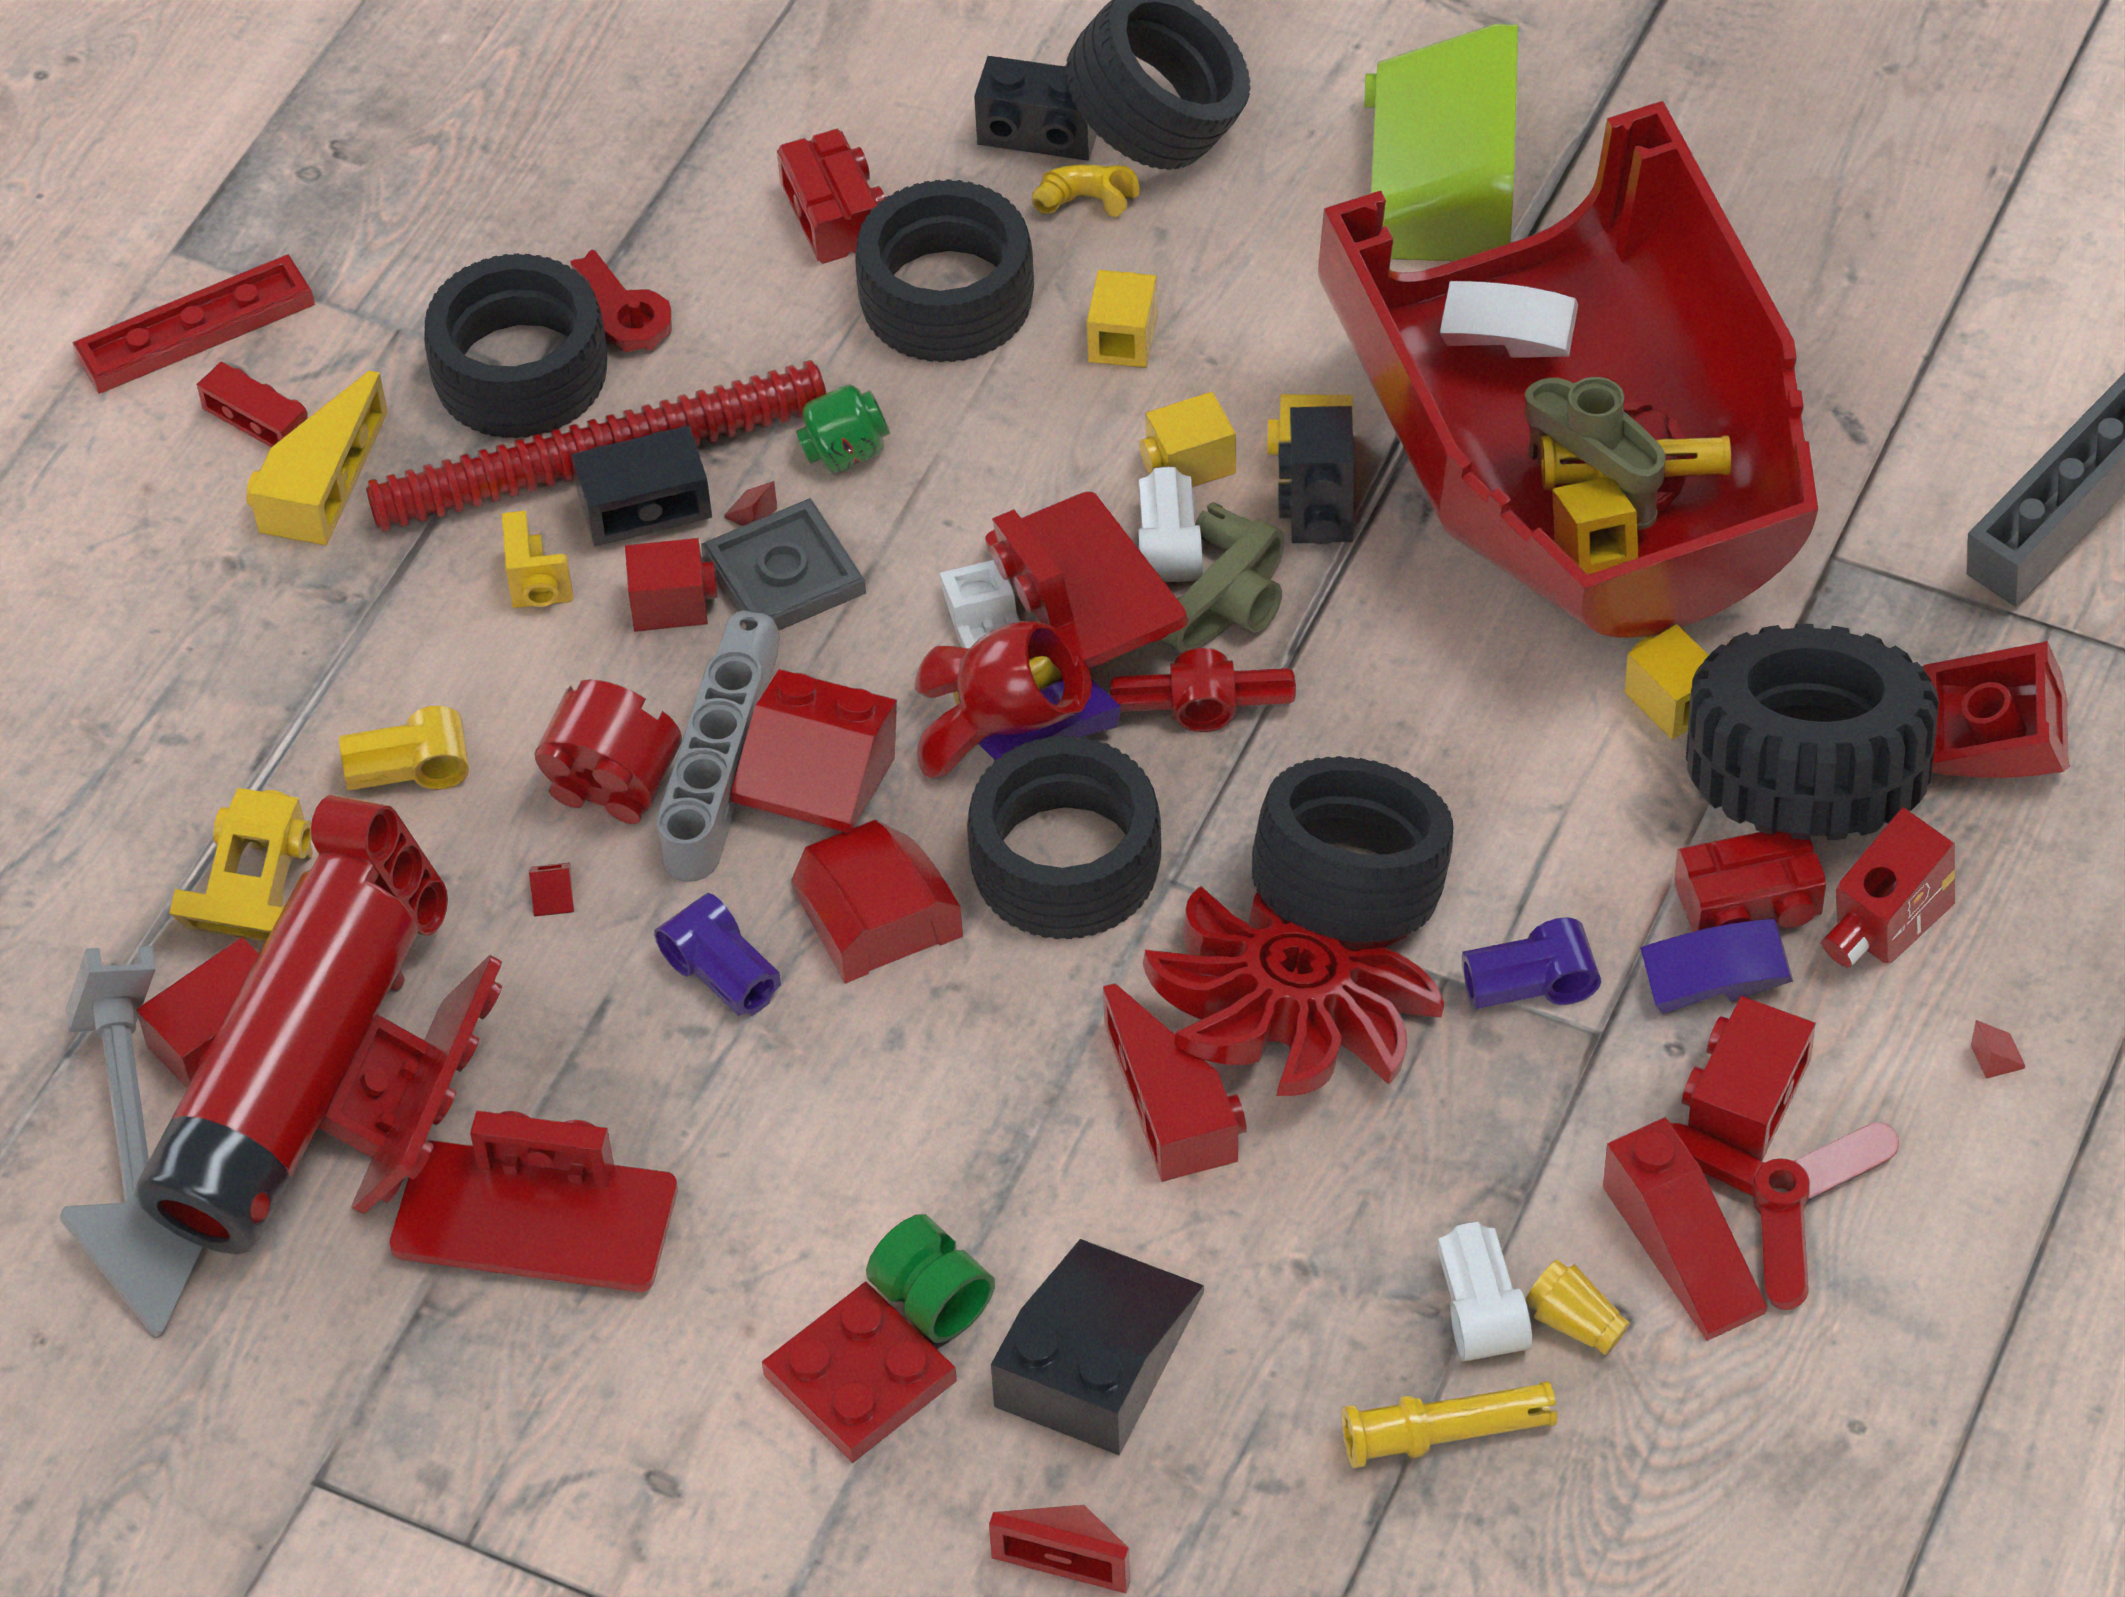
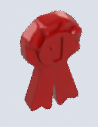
M593 249L588 251L585 258L570 261L571 269L576 270L580 276L582 275L594 291L602 313L607 342L621 347L624 352L642 348L652 350L664 337H668L671 334L672 310L667 299L650 289L626 290Z

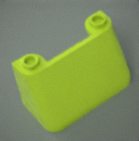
M1492 24L1378 61L1377 73H1366L1364 108H1375L1371 193L1381 190L1386 199L1383 227L1387 226L1393 237L1391 259L1456 261L1511 243L1515 169L1518 24Z

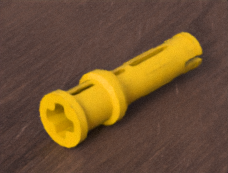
M1541 436V475L1544 491H1552L1558 484H1576L1608 477L1587 463L1561 464L1560 461L1581 459L1554 441L1550 436ZM1721 436V438L1656 440L1663 448L1665 456H1694V459L1665 460L1664 477L1706 474L1730 475L1731 448L1729 436Z
M1545 1381L1537 1385L1424 1404L1420 1398L1408 1395L1400 1397L1397 1405L1361 1411L1355 1405L1343 1406L1341 1422L1349 1462L1352 1468L1365 1467L1367 1459L1401 1453H1407L1412 1459L1423 1457V1454L1428 1453L1430 1445L1545 1425L1549 1427L1556 1426L1558 1415L1556 1410L1550 1411L1549 1406L1556 1405V1399L1550 1382Z

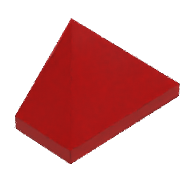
M1084 1504L992 1513L989 1522L992 1559L1127 1593L1130 1584L1129 1547Z

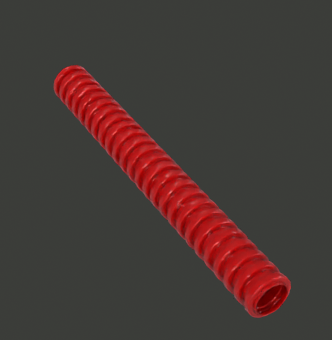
M812 360L804 361L803 368L798 370L794 365L786 366L785 373L778 374L776 370H771L767 372V378L760 379L759 375H753L749 377V383L742 384L741 380H735L731 382V388L725 389L723 385H716L713 387V393L710 394L701 389L695 392V398L689 399L687 395L683 394L677 397V403L670 404L667 399L659 401V407L652 409L650 404L641 406L640 413L634 414L632 409L624 410L622 418L616 419L614 414L606 415L605 422L598 424L596 419H591L587 421V427L580 429L577 424L569 426V432L562 434L559 429L551 430V437L543 439L541 434H536L532 436L533 442L525 444L523 439H518L514 441V447L508 449L505 444H500L496 446V452L490 454L486 449L478 450V457L470 459L468 454H463L459 456L460 462L453 464L450 459H445L441 461V467L435 469L431 464L423 465V472L415 474L413 469H408L404 471L405 477L398 479L395 474H390L386 476L387 482L378 484L376 479L368 480V487H366L367 497L375 524L384 533L390 531V524L399 523L400 527L409 526V519L417 517V520L421 523L427 521V514L435 512L437 517H442L446 515L445 509L452 507L455 512L464 511V504L472 503L473 507L482 506V499L489 497L492 502L500 501V494L508 492L510 497H515L519 495V489L525 487L528 492L537 491V484L545 483L546 487L555 486V479L563 478L564 482L573 481L574 470L571 454L590 450L597 446L610 445L688 425L690 426L696 446H700V439L707 438L711 443L718 441V434L725 433L728 438L736 436L737 429L743 428L746 433L754 431V425L761 423L762 427L767 428L772 426L773 419L778 418L781 423L790 421L791 414L796 413L799 418H803L805 404L826 394V388L818 366Z

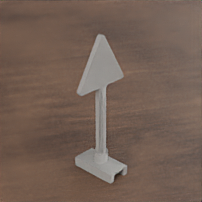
M139 946L133 964L102 966L100 948H87L66 1007L69 1032L96 1031L97 1036L103 1039L125 1202L66 1206L61 1211L60 1221L150 1334L154 1337H160L168 1324L203 1247L174 1234L156 1222L142 1209L134 1193L138 1180L149 1161L131 1034L136 1030L138 1019L136 1009L143 1005L156 970L153 947Z

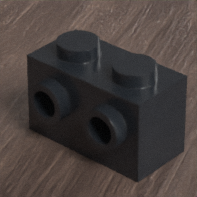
M987 56L974 95L977 145L1089 161L1097 134L1089 127L1087 121L1082 118V114L1077 110V106L1072 100V95L1069 93V86H1067L1065 72L1067 70L1065 66Z
M1352 406L1290 407V442H1278L1279 479H1290V482H1278L1279 519H1291L1292 543L1329 544L1332 542H1353L1355 460Z
M689 425L668 431L655 432L651 435L610 445L597 446L590 450L571 454L577 494L594 547L712 518L708 480Z

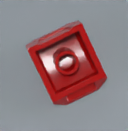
M2048 641L1924 664L1922 666L1931 679L1939 700L1932 765L1933 773L1978 778H2011L2060 773L2070 767L2067 707L2069 705L2062 672Z
M875 819L853 828L850 833L842 832L804 848L791 879V884L845 984L868 975L871 970L937 944L941 946L963 937L961 906L936 866L922 848L908 835Z

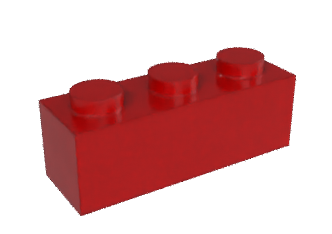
M222 361L196 384L202 409L269 447H273L308 419L307 410L299 401L284 397L277 393L272 386L261 384L249 377L242 369H234Z

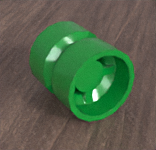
M926 1214L913 1215L892 1228L878 1243L866 1267L867 1279L891 1302L902 1301L904 1303L905 1315L935 1343L951 1340L969 1328L983 1313L995 1289V1278L965 1250H957L956 1241Z

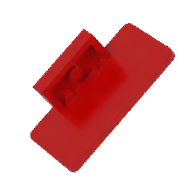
M1090 491L1082 492L1023 518L1019 516L1015 509L992 518L995 529L987 533L985 541L1000 575L1004 580L1010 579L1026 611L1029 613L1033 611L1040 622L1046 623L1058 630L1079 653L1088 669L1106 664L1111 659L1150 642L1162 640L1169 634L1183 629L1188 624L1185 608L1096 493Z
M489 955L445 997L435 1014L424 1040L376 1014L318 1126L324 1132L372 1158L353 1200L351 1208L365 1214L379 1200L389 1203L397 1193L404 1178L407 1176L415 1179L427 1163L433 1149V1144L426 1141L432 1124L438 1125L448 1113L457 1092L449 1087L455 1071L461 1072L469 1063L479 1043L480 1038L472 1034L478 1018L483 1020L489 1014L502 990V985L495 982L502 961L494 956Z
M476 1110L470 1130L473 1146L428 1140V1142L433 1144L431 1155L415 1179L408 1177L390 1237L391 1252L397 1259L633 1292H645L653 1286L678 1193L677 1179L670 1172L614 1165L608 1128L597 1127L583 1120L574 1119L560 1122L530 1118L516 1111L492 1113Z

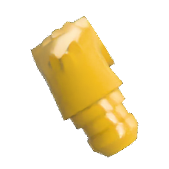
M1063 166L1043 173L1040 186L1032 192V204L1040 213L1049 214L1054 213L1060 204L1072 201L1075 197L1089 196L1102 200L1107 214L1117 217L1127 209L1125 197L1134 199L1139 196V182L1136 173L1128 166Z

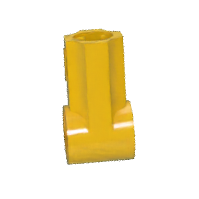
M442 705L428 706L411 714L406 725L340 735L338 738L347 790L415 780L423 788L440 790L458 785L465 780L469 773L463 720L459 712L451 707Z

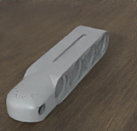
M742 610L727 620L717 654L706 666L658 813L657 829L663 865L666 872L673 878L681 881H698L708 877L715 871L735 814L737 803L731 802V789L755 705L769 684L778 656L779 629L774 619L764 613ZM744 622H746L745 630H743L740 627V625Z

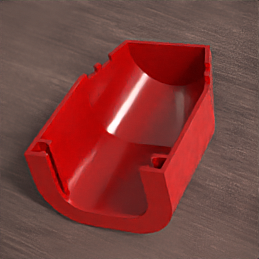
M1664 101L1607 118L1596 181L1582 203L1565 218L1533 236L1444 265L1415 272L1390 270L1393 237L1388 227H1383L1386 199L1381 190L1324 208L1318 262L1320 282L1444 530L1451 537L1592 630L1617 638L1656 635L1675 624L1682 628L1732 606L1771 580L1796 556L1806 543L1814 527L1819 509L1809 441H1805L1801 416L1804 408L1802 390L1797 389L1795 341ZM1450 281L1518 285L1575 298L1578 303V310L1569 357L1511 358L1505 345L1447 346L1440 334ZM1590 377L1607 378L1616 382L1622 388L1624 401L1639 400L1651 404L1652 409L1662 412L1665 416L1666 413L1678 422L1686 439L1729 436L1731 448L1730 475L1706 474L1687 476L1681 493L1664 510L1657 513L1656 522L1649 528L1637 530L1638 558L1587 575L1555 543L1552 491L1543 490L1541 465L1537 464L1538 457L1532 460L1528 455L1530 429L1524 415L1525 393L1531 384L1547 378H1561L1572 383ZM1688 455V458L1694 459V456ZM1558 484L1555 488L1571 484Z

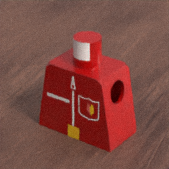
M1902 807L1840 880L1836 888L1837 925L1821 941L1826 953L1834 961L1846 968L1852 967L1866 951L1883 963H1892L1955 904V843Z

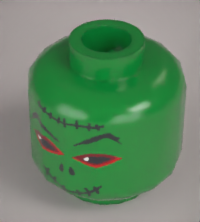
M850 384L839 387L806 403L803 408V419L806 426L796 431L809 462L812 464L821 459L828 470L837 474L879 456L884 448L883 437L890 434L886 420L873 393L869 390L862 394L858 388Z

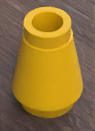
M1555 1259L1545 1269L1525 1298L1526 1304L1536 1311L1534 1319L1593 1349H1598L1604 1355H1608L1630 1326V1322L1620 1315V1312L1576 1264L1567 1267L1558 1259Z

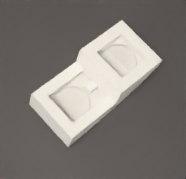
M1450 281L1440 334L1447 346L1505 345L1511 358L1569 357L1578 303L1573 297L1536 288L1490 282Z
M994 560L939 573L946 603L962 648L970 649L980 637L1004 625L1020 622L1016 612L1014 592L1009 581L1004 580L1000 575Z

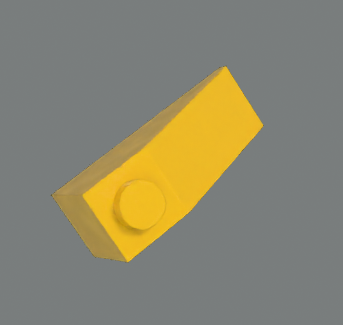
M368 370L270 448L260 471L255 470L251 474L246 490V501L253 508L259 533L327 546L388 413L380 372Z

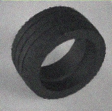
M1193 0L1109 1L1081 32L1068 54L1065 65L1069 93L1072 95V100L1076 104L1077 110L1082 114V118L1087 121L1089 127L1105 143L1122 153L1123 156H1127L1132 161H1137L1142 165L1162 170L1184 168L1206 154L1235 123L1248 102L1249 91L1251 90L1249 70L1246 67V61H1244L1243 54L1240 52L1237 43L1234 42L1233 37L1228 34L1225 27L1211 13L1204 10L1202 6L1196 4ZM1136 57L1158 70L1173 85L1180 98L1163 89L1143 70Z
M950 179L944 181H924L921 184L916 183L913 186L904 187L900 191L893 192L891 196L885 197V200L880 201L870 211V214L865 218V222L861 225L855 255L858 296L863 314L871 331L873 330L876 337H879L884 344H888V347L891 349L894 348L897 352L904 353L908 357H916L919 360L925 359L930 362L964 361L968 358H976L981 354L985 355L989 351L996 350L998 346H1002L1007 340H1010L1020 330V326H1023L1025 323V318L1027 319L1031 308L1034 291L1032 243L1027 225L1020 211H1017L1016 206L1011 204L1006 197H1002L1000 193L994 192L989 187L985 188L983 185H976L969 181H952ZM946 251L974 254L996 266L987 277L967 287L941 291L915 287L894 276L906 263L926 254Z
M514 253V255L503 254V256L496 255L489 259H482L468 267L465 266L461 271L455 272L450 279L448 278L438 288L437 293H434L432 301L430 300L429 308L426 310L424 342L434 388L451 416L453 415L454 419L458 422L460 421L462 425L470 427L471 430H477L482 434H490L494 437L501 436L502 438H526L536 434L549 433L551 430L562 428L565 424L568 425L572 420L580 417V414L585 413L588 407L592 406L595 398H598L600 390L603 388V382H605L607 373L608 351L602 313L590 284L576 270H572L570 266L562 264L561 261H555L552 258H545L541 255H523L520 253ZM517 325L544 326L568 337L560 348L542 359L517 366L487 365L465 356L466 352L475 342L493 331Z
M1050 736L1041 740L1036 739L1030 743H1023L1020 747L1016 746L1012 751L1006 752L1001 758L996 759L993 765L986 769L985 774L981 775L979 783L976 784L972 793L967 820L971 870L977 888L988 907H991L995 914L999 915L1000 919L1009 922V925L1016 926L1019 930L1030 932V934L1035 936L1036 934L1041 935L1044 938H1084V936H1093L1098 932L1103 933L1111 927L1118 926V923L1126 921L1130 915L1135 914L1136 910L1144 904V900L1148 899L1157 879L1161 861L1160 810L1150 779L1145 775L1144 770L1138 767V763L1131 760L1126 753L1120 752V749L1113 748L1107 743L1103 744L1099 740L1087 739V737L1057 736L1051 738ZM1065 807L1094 811L1115 822L1126 835L1113 851L1091 863L1064 868L1035 864L1012 852L1003 841L1017 824L1038 812Z
M1342 756L1314 758L1310 761L1305 760L1303 763H1296L1293 767L1286 768V771H1282L1279 773V776L1274 778L1260 809L1252 850V879L1254 887H1256L1258 894L1261 895L1262 900L1276 914L1281 915L1286 921H1291L1293 924L1300 925L1304 929L1311 930L1318 935L1322 934L1328 938H1336L1342 941L1349 940L1351 942H1381V940L1388 941L1393 938H1401L1403 935H1409L1412 931H1416L1420 926L1425 925L1426 921H1429L1442 895L1453 847L1454 825L1451 812L1448 810L1447 804L1443 802L1442 797L1438 796L1437 792L1434 789L1432 790L1428 784L1423 783L1419 778L1413 777L1408 772L1401 771V769L1391 767L1385 763ZM1327 843H1345L1372 850L1377 854H1359L1332 847Z

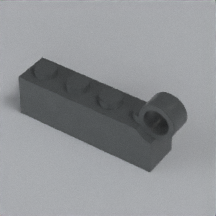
M2125 372L1968 532L1966 575L2015 607L2125 494Z

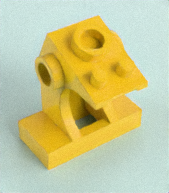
M237 788L230 806L221 807L215 818L213 839L215 844H217V849L206 894L175 889L169 914L187 929L266 942L284 908L283 891L293 857L300 859L305 857L312 858L311 822L304 819L298 797L288 796L277 790L256 791ZM247 845L263 850L264 847L268 848L261 877L236 873L241 855Z

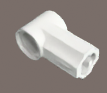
M1176 467L1154 468L1150 475L1139 479L1142 528L1138 529L1139 550L1165 583L1197 581L1203 575L1200 525L1195 526L1194 523L1195 507L1191 476L1181 474Z
M1479 1222L1455 1226L1449 1234L1438 1238V1254L1452 1299L1450 1314L1453 1334L1461 1360L1465 1362L1531 1349L1532 1330L1526 1301L1520 1289L1512 1288L1495 1228L1484 1227Z

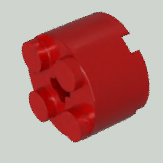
M581 680L577 690L573 691L571 685L566 689L535 750V761L542 773L552 782L549 788L550 795L560 803L573 808H581L585 801L605 806L611 816L624 823L637 824L640 822L644 812L650 808L682 743L679 727L663 710L657 720L641 709L646 698L632 690L601 680Z

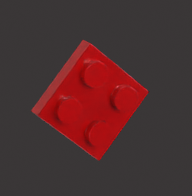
M866 1281L762 1361L763 1375L852 1463L957 1382L956 1367Z

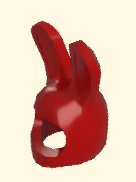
M1022 621L992 630L980 637L970 649L956 646H935L931 649L918 667L915 677V690L927 698H936L958 691L961 702L943 713L920 736L917 745V758L923 775L929 778H941L947 775L985 737L1036 731L1083 711L1091 696L1092 680L1089 669L1079 653L1058 630L1046 623L1037 621ZM1041 656L1048 657L1060 670L1065 686L1062 698L1056 706L1050 703L1039 690L1031 672L1030 659Z

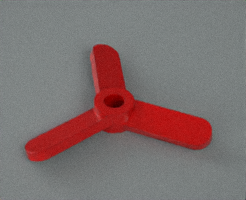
M1873 1122L1794 1161L1778 1158L1762 1162L1688 1125L1670 1123L1700 1165L1703 1173L1753 1196V1204L1759 1214H1761L1765 1291L1773 1306L1781 1310H1791L1800 1306L1806 1300L1809 1292L1804 1210L1807 1201L1888 1162L1897 1153L1899 1148V1138L1895 1130L1886 1123ZM1783 1188L1789 1192L1781 1193L1775 1191L1774 1189Z

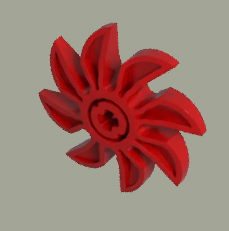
M1202 886L1198 887L1187 901L1182 923V936L1189 954L1146 949L1144 953V971L1157 993L1180 1011L1201 1019L1176 1032L1174 1044L1183 1051L1213 1063L1247 1065L1260 1061L1268 1042H1282L1290 1047L1276 1096L1302 1095L1323 1087L1334 1074L1340 1045L1353 1052L1387 1084H1390L1398 1076L1402 1068L1407 1047V1033L1399 1013L1441 1018L1444 1009L1441 992L1431 977L1408 958L1385 948L1406 938L1407 935L1388 941L1381 940V942H1351L1349 940L1342 941L1336 938H1328L1322 934L1318 935L1311 930L1308 931L1300 925L1297 926L1291 921H1286L1281 915L1276 914L1272 908L1267 906V903L1262 900L1258 892L1254 895L1249 922L1247 923L1233 915Z

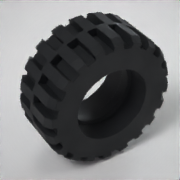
M1796 623L1794 628L1781 629L1779 625L1762 627L1759 633L1755 635L1745 632L1733 637L1727 646L1723 644L1718 646L1710 653L1694 674L1690 695L1687 734V771L1694 785L1715 809L1722 806L1726 817L1739 824L1745 821L1752 823L1756 831L1774 835L1775 831L1791 834V839L1809 840L1810 836H1826L1828 841L1846 839L1849 833L1859 832L1861 836L1878 832L1884 825V822L1888 824L1902 807L1908 811L1914 809L1927 793V786L1931 783L1939 700L1937 691L1925 670L1918 662L1913 663L1908 653L1896 645L1889 648L1884 645L1881 638L1868 633L1859 636L1850 633L1849 628L1831 625V629L1814 628V624Z

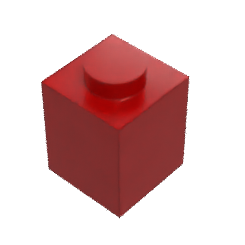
M699 538L625 545L628 595L634 632L708 624L706 599L718 598L714 561L702 562Z

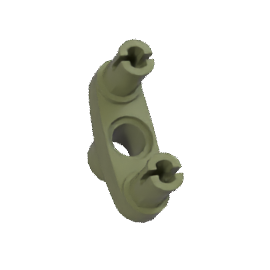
M1602 377L1584 378L1576 383L1561 378H1547L1531 384L1526 390L1524 415L1530 429L1529 457L1532 460L1538 457L1537 464L1541 465V436H1550L1578 458L1616 481L1637 511V530L1651 527L1657 519V491L1664 481L1666 457L1659 443L1641 425L1624 412V393L1622 388L1616 382Z
M1215 502L1210 503L1207 506L1208 512L1203 510L1199 514L1195 526L1200 525L1202 540H1207L1227 551L1205 571L1182 597L1177 598L1186 610L1188 624L1183 629L1169 634L1160 641L1185 652L1202 647L1234 623L1253 633L1261 632L1274 619L1282 599L1280 584L1271 580L1283 555L1285 543L1282 530L1260 519L1250 521L1224 509L1223 506Z

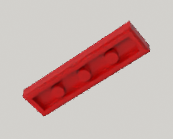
M287 254L72 343L76 357L96 391L100 394L314 306L315 302L311 288L290 255Z

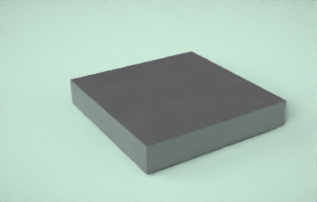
M811 498L701 543L705 562L714 561L716 579L737 612L744 610L764 613L774 619L779 630L866 594L865 579Z

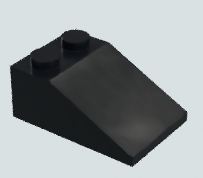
M1079 1239L1020 1309L991 1363L994 1407L1120 1456L1204 1293V1285Z

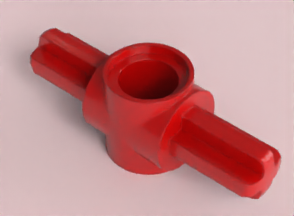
M1195 648L1183 652L1175 659L1174 663H1170V674L1117 676L1112 678L1110 681V696L1121 706L1120 712L1172 709L1173 720H1177L1185 729L1194 732H1211L1226 726L1232 717H1236V706L1290 704L1294 702L1296 698V679L1293 670L1289 668L1234 671L1233 660H1228L1222 652L1211 648Z

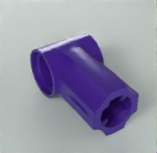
M711 893L704 894L654 930L656 943L669 964L683 976L688 977L693 973L696 974L738 1016L742 1014L753 1016L770 1004L773 994L781 986L780 972L741 936L739 926L729 909Z
M1564 917L1546 921L1537 926L1527 939L1462 951L1465 988L1471 1005H1474L1476 1009L1543 995L1553 1004H1574L1592 996L1599 989L1602 982L1583 924L1574 918Z

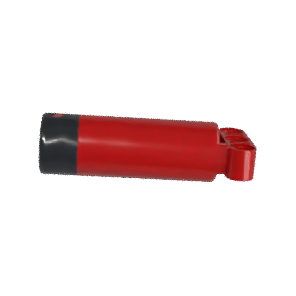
M328 795L320 801L315 809L311 823V840L319 855L311 870L304 872L300 876L138 1180L134 1193L142 1209L156 1222L196 1245L217 1252L236 1255L251 1252L256 1248L389 989L396 990L404 984L405 978L401 973V966L417 934L431 936L437 932L444 921L448 906V894L445 884L398 813L391 806L337 795Z

